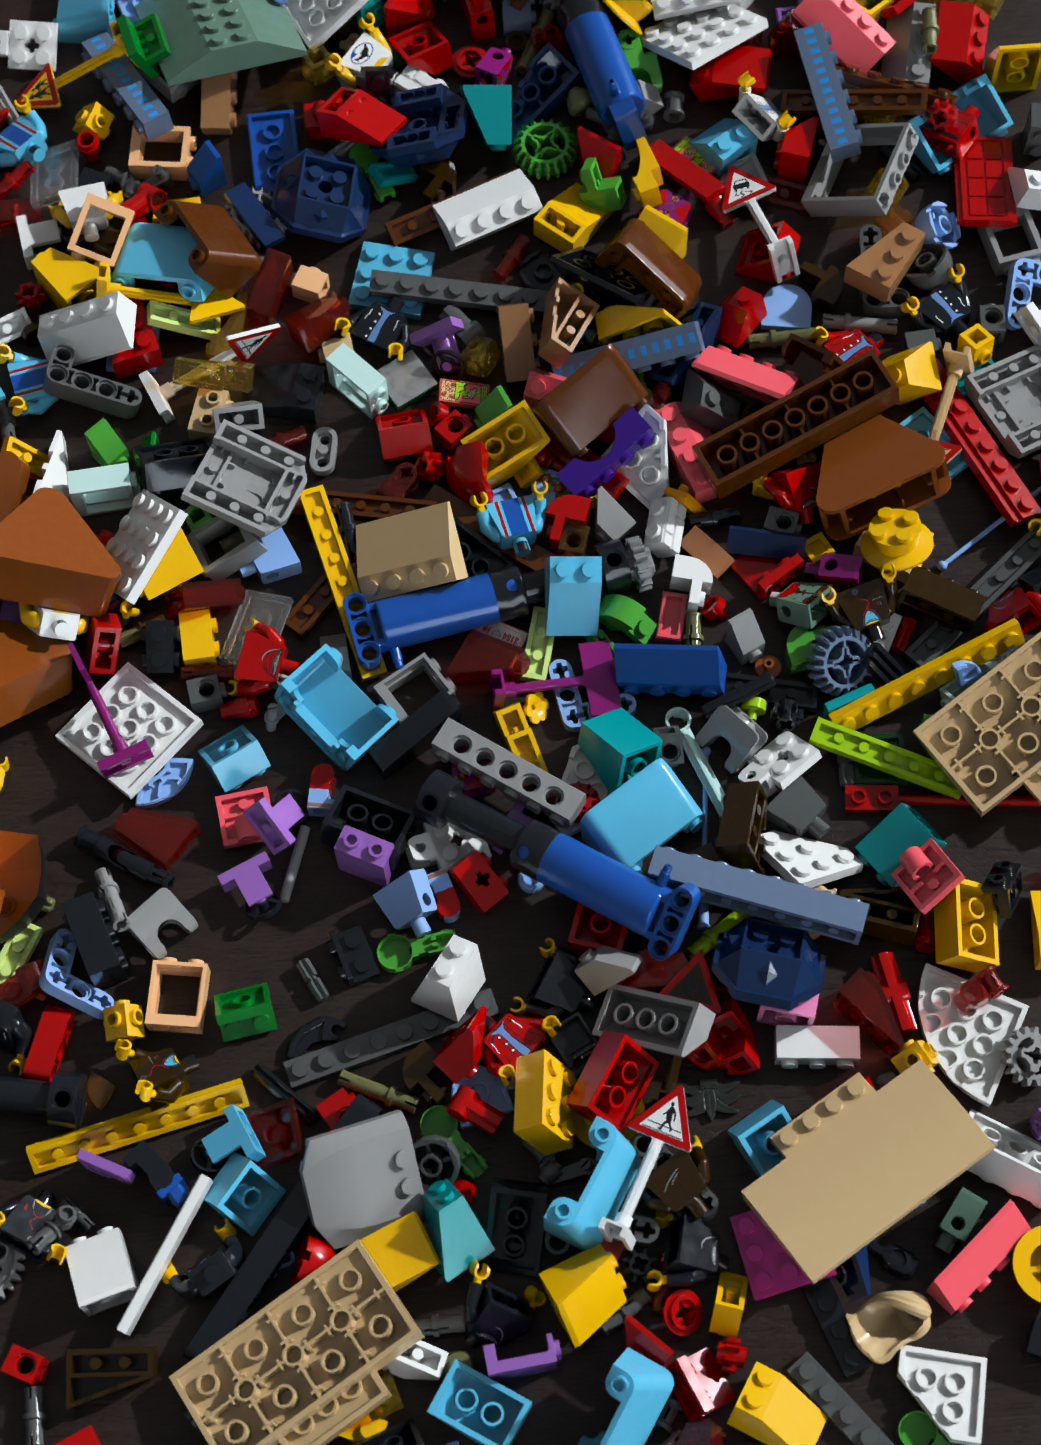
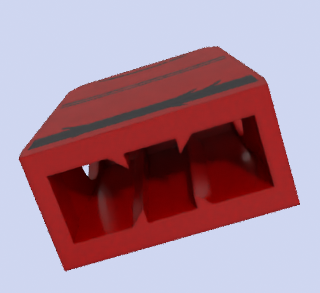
M461 0V9L473 43L495 38L494 12L490 0ZM480 16L481 18L483 17V23L477 22Z
M971 104L964 110L956 108L952 114L957 118L954 123L949 122L947 130L943 126L935 130L931 122H927L921 127V132L930 148L959 161L963 158L979 135L977 117L980 113Z

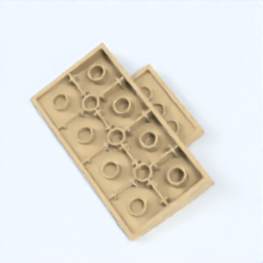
M1041 631L913 730L914 735L981 817L1022 785L1026 787L1041 805Z
M920 1059L878 1091H875L858 1072L769 1138L774 1147L784 1157V1160L743 1189L741 1193L747 1205L814 1285L993 1151L995 1145L951 1092Z
M358 1239L177 1370L169 1378L209 1445H278L279 1443L281 1445H326L392 1396L377 1372L423 1339L424 1335L364 1245Z

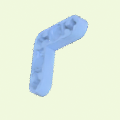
M1021 258L1010 265L1004 301L1006 328L1009 330H1017L1022 327L1019 322L1015 323L1011 315L1019 310L1017 306L1023 308L1030 303L1032 286L1041 287V279L1039 277L1041 270L1040 261ZM1022 266V269L1025 271H1033L1032 273L1028 272L1021 275V271L1018 270V267ZM1015 288H1019L1023 292L1024 297L1021 301L1014 298L1013 291Z
M557 659L549 666V679L560 678L559 674L556 673L557 668L565 671L564 678L574 677L572 667L566 660ZM578 687L553 690L564 728L570 732H579L581 722L586 721L584 711H588V719H591L589 703H582ZM564 690H570L575 696L571 701H564L560 698V693ZM619 694L620 701L630 705L627 712L634 716L636 712L635 698L631 694ZM575 714V717L579 718L577 724H573V721L570 720V715Z
M59 929L50 939L39 977V985L47 994L94 1018L104 1019L103 1009L114 1006V1000L106 992L70 974L77 944L70 930ZM53 957L59 958L64 966L58 965ZM72 989L78 990L81 993L82 998L77 997L73 993Z

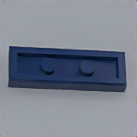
M245 182L224 192V198L264 251L285 240L283 231Z
M730 525L727 553L782 560L786 557L791 558L798 553L804 560L807 535Z

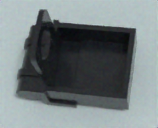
M579 1012L560 1022L562 1024L561 1027H553L557 1033L555 1037H550L546 1032V1037L560 1057V1062L575 1073L576 1082L598 1042Z

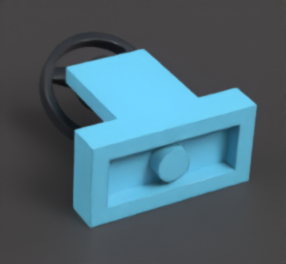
M234 1104L223 1109L229 1122L206 1137L197 1140L191 1148L190 1161L194 1168L201 1173L209 1175L219 1173L228 1161L229 1155L242 1147L248 1158L256 1162L266 1157L244 1111ZM195 1148L202 1152L201 1157L207 1162L206 1168L201 1167L195 1161L193 1155ZM226 1157L225 1163L221 1167L211 1169L212 1163L216 1164Z

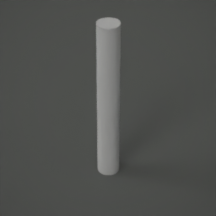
M300 825L280 893L283 903H289L311 829L305 825Z

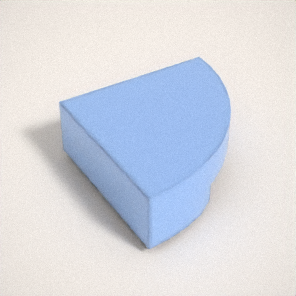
M960 660L951 663L956 682L960 687L984 676L980 668L972 661Z

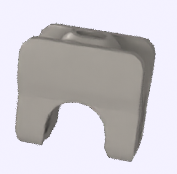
M721 705L714 711L695 738V741L701 747L713 744L720 736L726 738L731 746V754L726 760L724 767L731 774H735L742 770L748 763L747 761L767 742L768 734L738 706L730 709L727 705Z
M160 888L128 917L130 921L129 933L156 960H161L162 957L167 956V951L158 938V933L163 926L176 924L190 934L198 928L195 918L167 888Z

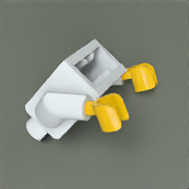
M746 71L737 78L740 85L739 102L732 112L762 142L769 140L783 141L785 132L789 130V127L796 121V118H792L788 114V110L782 113L767 98L751 94L750 86L756 83V80L749 75V71Z

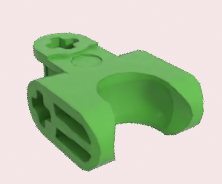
M624 29L620 31L617 38L635 79L657 86L659 93H662L663 81L656 53L653 51L643 52L640 36L634 30Z

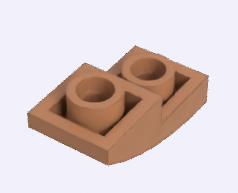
M696 525L681 541V548L690 556L703 561L717 579L735 561Z

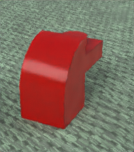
M563 495L550 503L545 513L546 523H549L546 538L549 539L550 548L560 550L566 527L586 531L592 508L591 498L578 495Z

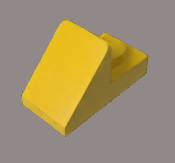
M11 435L5 437L1 452L11 451L29 466V478L42 480L43 463H49L48 455Z

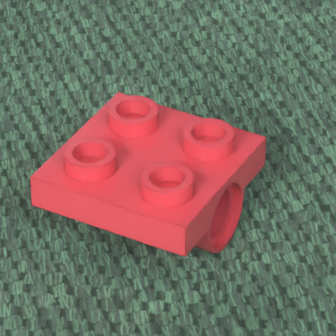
M267 786L215 797L225 849L264 842L243 814V811L263 797L271 805Z
M932 838L927 840L920 848L912 846L906 849L899 858L901 865L890 874L923 914H927L965 879V876Z

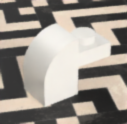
M675 554L669 589L689 592L686 613L697 612L698 607L704 606L705 595L710 596L713 584L711 570L703 561L697 558Z

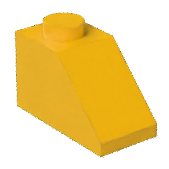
M725 1271L720 1272L709 1332L717 1333L720 1336L737 1338L746 1298L747 1276Z

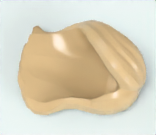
M904 1290L887 1291L870 1297L855 1314H846L845 1317L850 1326L851 1336L859 1350L874 1363L885 1364L892 1359L901 1347L922 1338L929 1331L932 1310L928 1300L920 1293Z

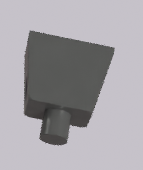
M801 775L782 790L767 806V821L791 835L803 837L810 830L821 839L830 829V826L821 819L825 813L826 804Z

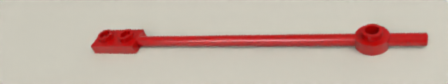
M898 785L844 786V813L890 814L900 803L908 805L971 806L963 795L957 800L947 795L898 794ZM1008 796L996 805L1041 807L1033 796Z

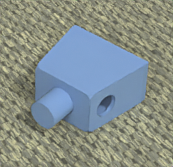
M282 527L264 538L261 537L268 551L239 569L243 579L257 573L263 584L302 573L301 562Z
M424 868L406 872L373 894L375 901L395 929L400 930L412 927L417 938H421L431 932L425 918L437 910V905Z

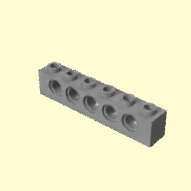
M449 717L431 743L434 756L444 763L449 761L457 765V769L468 776L473 774L480 778V782L491 789L493 787L503 791L502 793L505 797L512 801L519 800L526 804V808L535 814L541 812L548 816L549 821L558 827L564 825L570 829L586 804V793ZM460 746L469 748L465 753H457L455 751ZM481 759L491 760V763L487 766L478 764ZM510 771L514 773V776L510 779H504L501 777V774ZM528 784L537 786V789L532 792L525 791L523 788ZM550 797L560 799V802L555 805H551L546 801Z

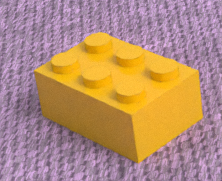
M964 879L934 906L937 964L974 973L999 966L995 894L982 893V883Z
M545 1049L516 1058L514 1133L544 1156L573 1148L575 1135L574 1110L566 1104V1101L576 1084V1077L573 1071Z

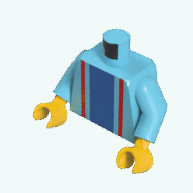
M24 94L22 96L26 102L25 104L19 105L16 100L14 102L17 110L25 113L26 116L21 115L0 133V167H17L24 159L31 164L34 161L41 162L48 150V146L45 143L47 139L46 126L36 111L30 109L31 104L28 97Z
M0 344V364L5 363L7 360L9 361L7 367L15 396L11 398L8 404L9 407H14L12 414L14 416H19L20 414L22 416L27 414L42 415L54 402L59 400V398L47 394L43 389V382L49 364L48 360L12 352L8 345Z
M536 481L532 483L531 489L536 494L534 499L532 495L488 503L487 494L480 492L482 501L479 504L476 501V496L472 495L470 503L472 506L477 507L475 513L481 533L492 542H496L502 550L514 548L516 556L519 558L529 555L531 553L529 545L535 543L536 536L542 532L546 520V498H544V494L548 490V483L543 481L544 489L541 492L536 489Z

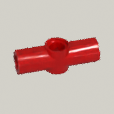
M887 951L878 953L870 958V963L877 982L876 989L879 1003L882 1009L886 1010L893 1036L902 1037L917 1031V1024L909 1004L910 993L907 983L901 978L894 953Z

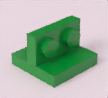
M153 13L135 24L125 15L117 18L116 20L128 56L151 80L160 76L156 63L170 56L171 53L158 16Z
M267 982L214 995L216 1020L218 1026H220L224 1042L277 1029Z

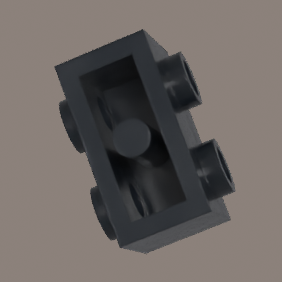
M173 620L146 621V626H142L141 629L142 642H146V652L142 653V667L146 668L147 673L151 674L177 673V667H180L181 664L180 652H177L176 641H180V627L176 626V621Z

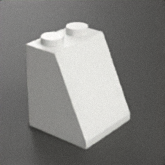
M453 935L412 996L411 1002L459 1022L486 981L478 944Z
M108 1226L97 1231L98 1235L90 1238L86 1236L75 1238L70 1241L71 1245L65 1247L67 1249L66 1258L79 1308L88 1316L131 1301L139 1287L123 1233L118 1227Z

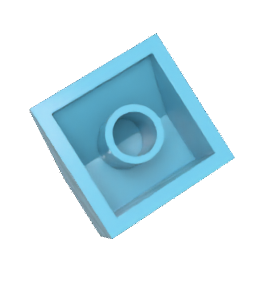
M724 118L691 140L689 144L715 168V173L720 177L723 175L725 168L752 152H756L759 138L740 119Z
M243 724L198 750L202 760L225 793L238 789L244 781L251 777L260 776L265 772L266 768L271 766L258 740Z
M233 1152L214 1178V1182L204 1201L219 1214L253 1237L286 1190L250 1159Z

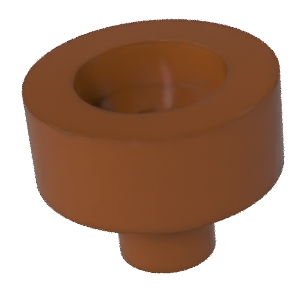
M771 655L760 657L755 663V676H761L770 672L775 679H778L781 671L779 660Z

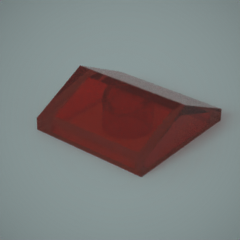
M288 1098L245 1114L266 1154V1157L260 1161H254L259 1168L289 1162L305 1152L294 1098Z

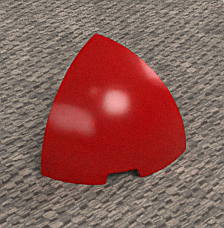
M482 440L463 444L456 448L455 454L452 457L447 456L445 474L450 491L454 496L471 505L470 497L472 495L476 496V501L479 504L481 503L480 492H485L488 496V503H493V492L487 482L489 454Z
M731 997L720 1004L721 1014H716L707 1041L686 1055V1057L706 1070L715 1067L725 1069L729 1075L750 1073L760 1069L758 1047L745 1014L736 1000Z

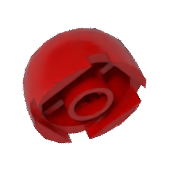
M310 1233L305 1235L295 1258L297 1260L295 1271H291L289 1288H292L336 1256L334 1249L325 1239Z

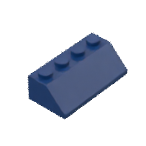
M614 643L616 683L621 692L631 695H638L639 692L649 693L654 696L675 693L681 697H688L690 694H701L709 698L716 697V695H724L727 664L719 646Z

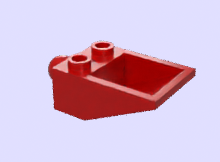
M340 87L327 101H316L312 107V113L318 119L322 137L334 140H345L382 147L388 141L389 135L395 134L407 122L405 116L361 89Z

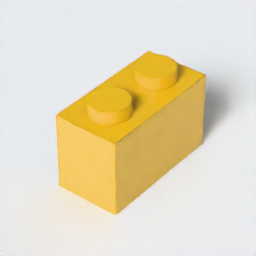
M209 609L178 613L182 655L186 670L216 667L217 657L221 656L219 641L214 639V633H218L217 619L211 617Z

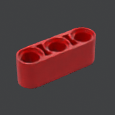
M50 1005L45 1007L24 1065L22 1078L43 1081L52 1080L54 1073L59 1069L74 1024L75 1012Z

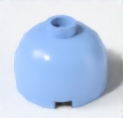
M938 201L923 208L915 218L914 227L926 233L923 244H932L938 241L942 242L950 250L959 244L956 242L957 239L961 238L960 225H957L956 215L953 212L948 213L945 209L947 207L945 203Z

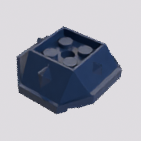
M443 83L396 92L390 99L391 103L387 106L405 116L407 122L395 134L389 135L388 141L382 147L369 145L372 156H379L397 168L449 159L459 139L465 137L468 115L466 100L458 94L451 92Z
M305 148L277 168L269 213L278 218L292 233L342 243L355 236L359 237L365 234L372 188L354 159L335 155L332 152L327 153Z
M746 918L726 933H718L711 970L719 981L728 987L727 991L733 999L790 1011L797 1007L799 1002L809 1000L821 993L827 955L819 951L808 931Z

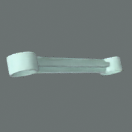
M674 707L667 712L664 726H670L669 719L672 716L673 718H681L684 722L687 721V725L680 729L683 749L720 817L723 814V797L725 793L699 744L695 741V737L690 729V713L682 707Z

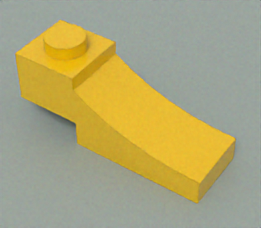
M645 136L636 139L640 166L637 176L633 177L635 188H632L631 191L636 203L641 202L643 208H645L647 204L651 207L663 204L659 186L663 185L664 182L660 166Z
M520 702L494 711L493 715L509 751L548 772Z

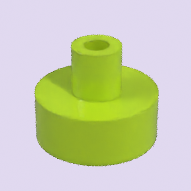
M754 696L741 703L740 709L756 722L757 716H762L766 713L767 701Z

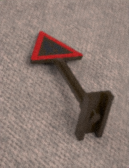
M701 951L659 993L699 1002L717 1015H720L722 1011L704 954ZM671 1055L666 1081L662 1082L661 1089L654 1088L651 1106L679 1086L676 1083L682 1057Z

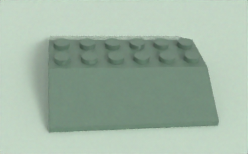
M143 0L134 6L139 21L153 13L160 20L171 55L157 63L168 86L308 55L307 49L287 10L283 5H278L273 0Z

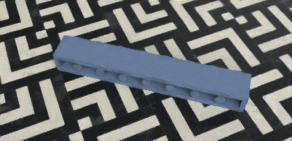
M655 846L647 877L656 881L664 865L670 864L672 871L666 886L673 890L684 883L690 882L699 888L701 902L852 944H859L869 904L857 898H845L831 891L816 890L802 883L787 882L777 876L758 874L751 869L729 866L722 861H711L697 854H686L676 851L671 847ZM681 891L680 896L689 898L687 893Z

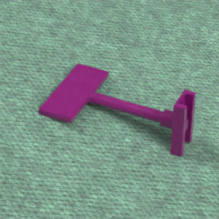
M609 640L578 644L583 671L582 676L515 684L514 681L505 682L502 669L491 670L488 693L494 695L491 708L492 714L494 711L504 707L505 698L516 697V694L579 686L586 688L591 718L622 707Z
M72 642L67 644L80 673L87 683L91 700L112 742L111 749L114 754L96 762L104 778L108 779L154 757L145 739L128 747L126 741L121 738L106 704L95 687Z

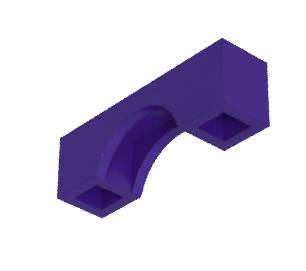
M632 406L613 423L615 442L606 456L592 462L574 458L556 474L573 495L591 498L596 493L597 487L603 482L607 483L610 481L617 469L622 465L629 464L637 451L648 447L652 443L656 433Z

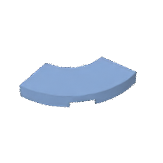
M171 758L162 770L136 794V809L152 808L175 797L188 782L193 770L194 760L190 758Z

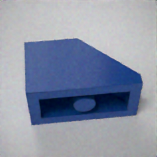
M207 140L187 166L189 175L187 182L193 191L197 190L202 198L227 184L222 158L212 143Z

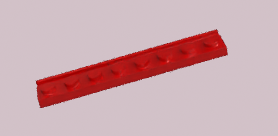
M938 358L936 362L942 390L922 397L934 416L936 415L948 377ZM956 386L943 426L944 431L953 444L962 447L961 456L1010 527L1015 523L1021 524L1039 518L1041 513L1040 506Z

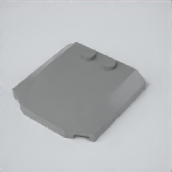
M1039 345L1032 346L973 372L964 379L969 399L1006 451L1018 459L1041 449V347Z
M224 419L196 473L192 475L185 487L181 500L264 538L286 524L307 483V473H305L306 457Z
M395 1110L306 1139L305 1155L300 1163L299 1172L313 1227L333 1249L350 1245L356 1240L374 1233L413 1211L417 1212L421 1221L425 1220L423 1186L409 1126L402 1111Z

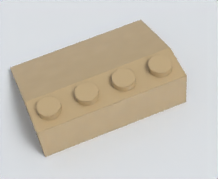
M450 501L355 525L357 578L361 594L365 596L367 602L468 577Z

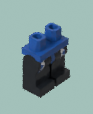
M142 1140L122 1160L128 1169L134 1172L136 1177L143 1172L149 1178V1182L167 1207L173 1204L180 1211L189 1195L186 1191L189 1187L178 1173L174 1175L171 1168Z

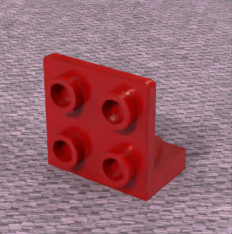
M798 553L791 558L786 557L783 560L740 555L730 565V568L756 597L763 602L769 598L772 592H777L802 573L804 560Z
M708 1347L688 1357L684 1355L677 1358L665 1367L674 1377L673 1392L690 1423L736 1399L733 1390L723 1372H721L719 1365L715 1363V1358Z

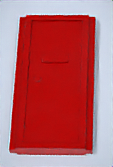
M977 137L960 161L953 158L957 225H962V227L1009 228L1017 226L1016 204L1007 172L1009 167H1013L1011 139H1007V137Z

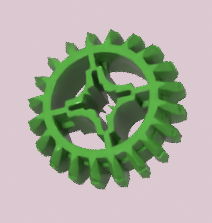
M542 118L540 123L532 120L531 126L524 124L523 131H518L517 138L513 141V156L516 165L520 166L522 172L527 171L529 178L535 174L538 181L542 176L546 177L548 181L550 176H555L558 179L560 173L566 174L568 168H572L577 158V143L574 133H570L569 126L563 128L561 121L554 124L552 118L549 122H545ZM555 143H559L564 150L560 149ZM527 149L531 150V153L534 154L535 156H534V157L531 156V155L527 152Z

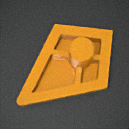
M680 484L678 490L666 486L664 490L666 497H673L677 500L678 504H682L687 508V513L708 512L688 493L689 487L687 485Z

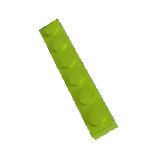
M817 718L808 742L809 744L957 800L960 799V791L935 760L826 719Z

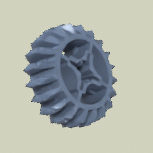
M845 625L831 626V629L822 630V636H815L817 643L809 645L813 650L811 654L806 655L810 659V663L805 665L807 669H811L807 676L810 679H814L813 685L820 688L821 692L830 693L832 696L844 695L857 689V686H864L863 678L871 677L867 669L862 665L870 648V644L866 643L867 637L860 634V631ZM846 642L850 646L852 654H850L849 647L846 646ZM827 668H830L831 675H833L834 680L830 677Z

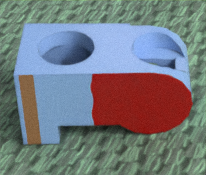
M319 764L312 771L307 802L309 816L325 817L335 800L331 799L332 790L336 787L337 778L333 767L329 764Z
M442 868L427 874L437 904L438 918L444 923L455 922L460 916V901L446 869Z

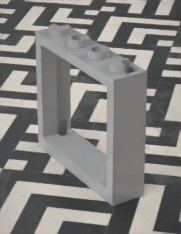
M911 123L853 124L855 130L860 129L864 143L859 144L860 146L895 145L874 196L828 197L844 160L833 163L828 144L826 143L801 199V203L811 217L886 216L895 193L901 184L905 170L910 163L914 149L918 144L919 137Z

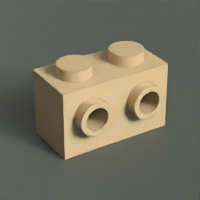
M199 386L187 428L190 439L207 437L211 443L213 442L215 433L212 409L234 403L230 399L229 391Z

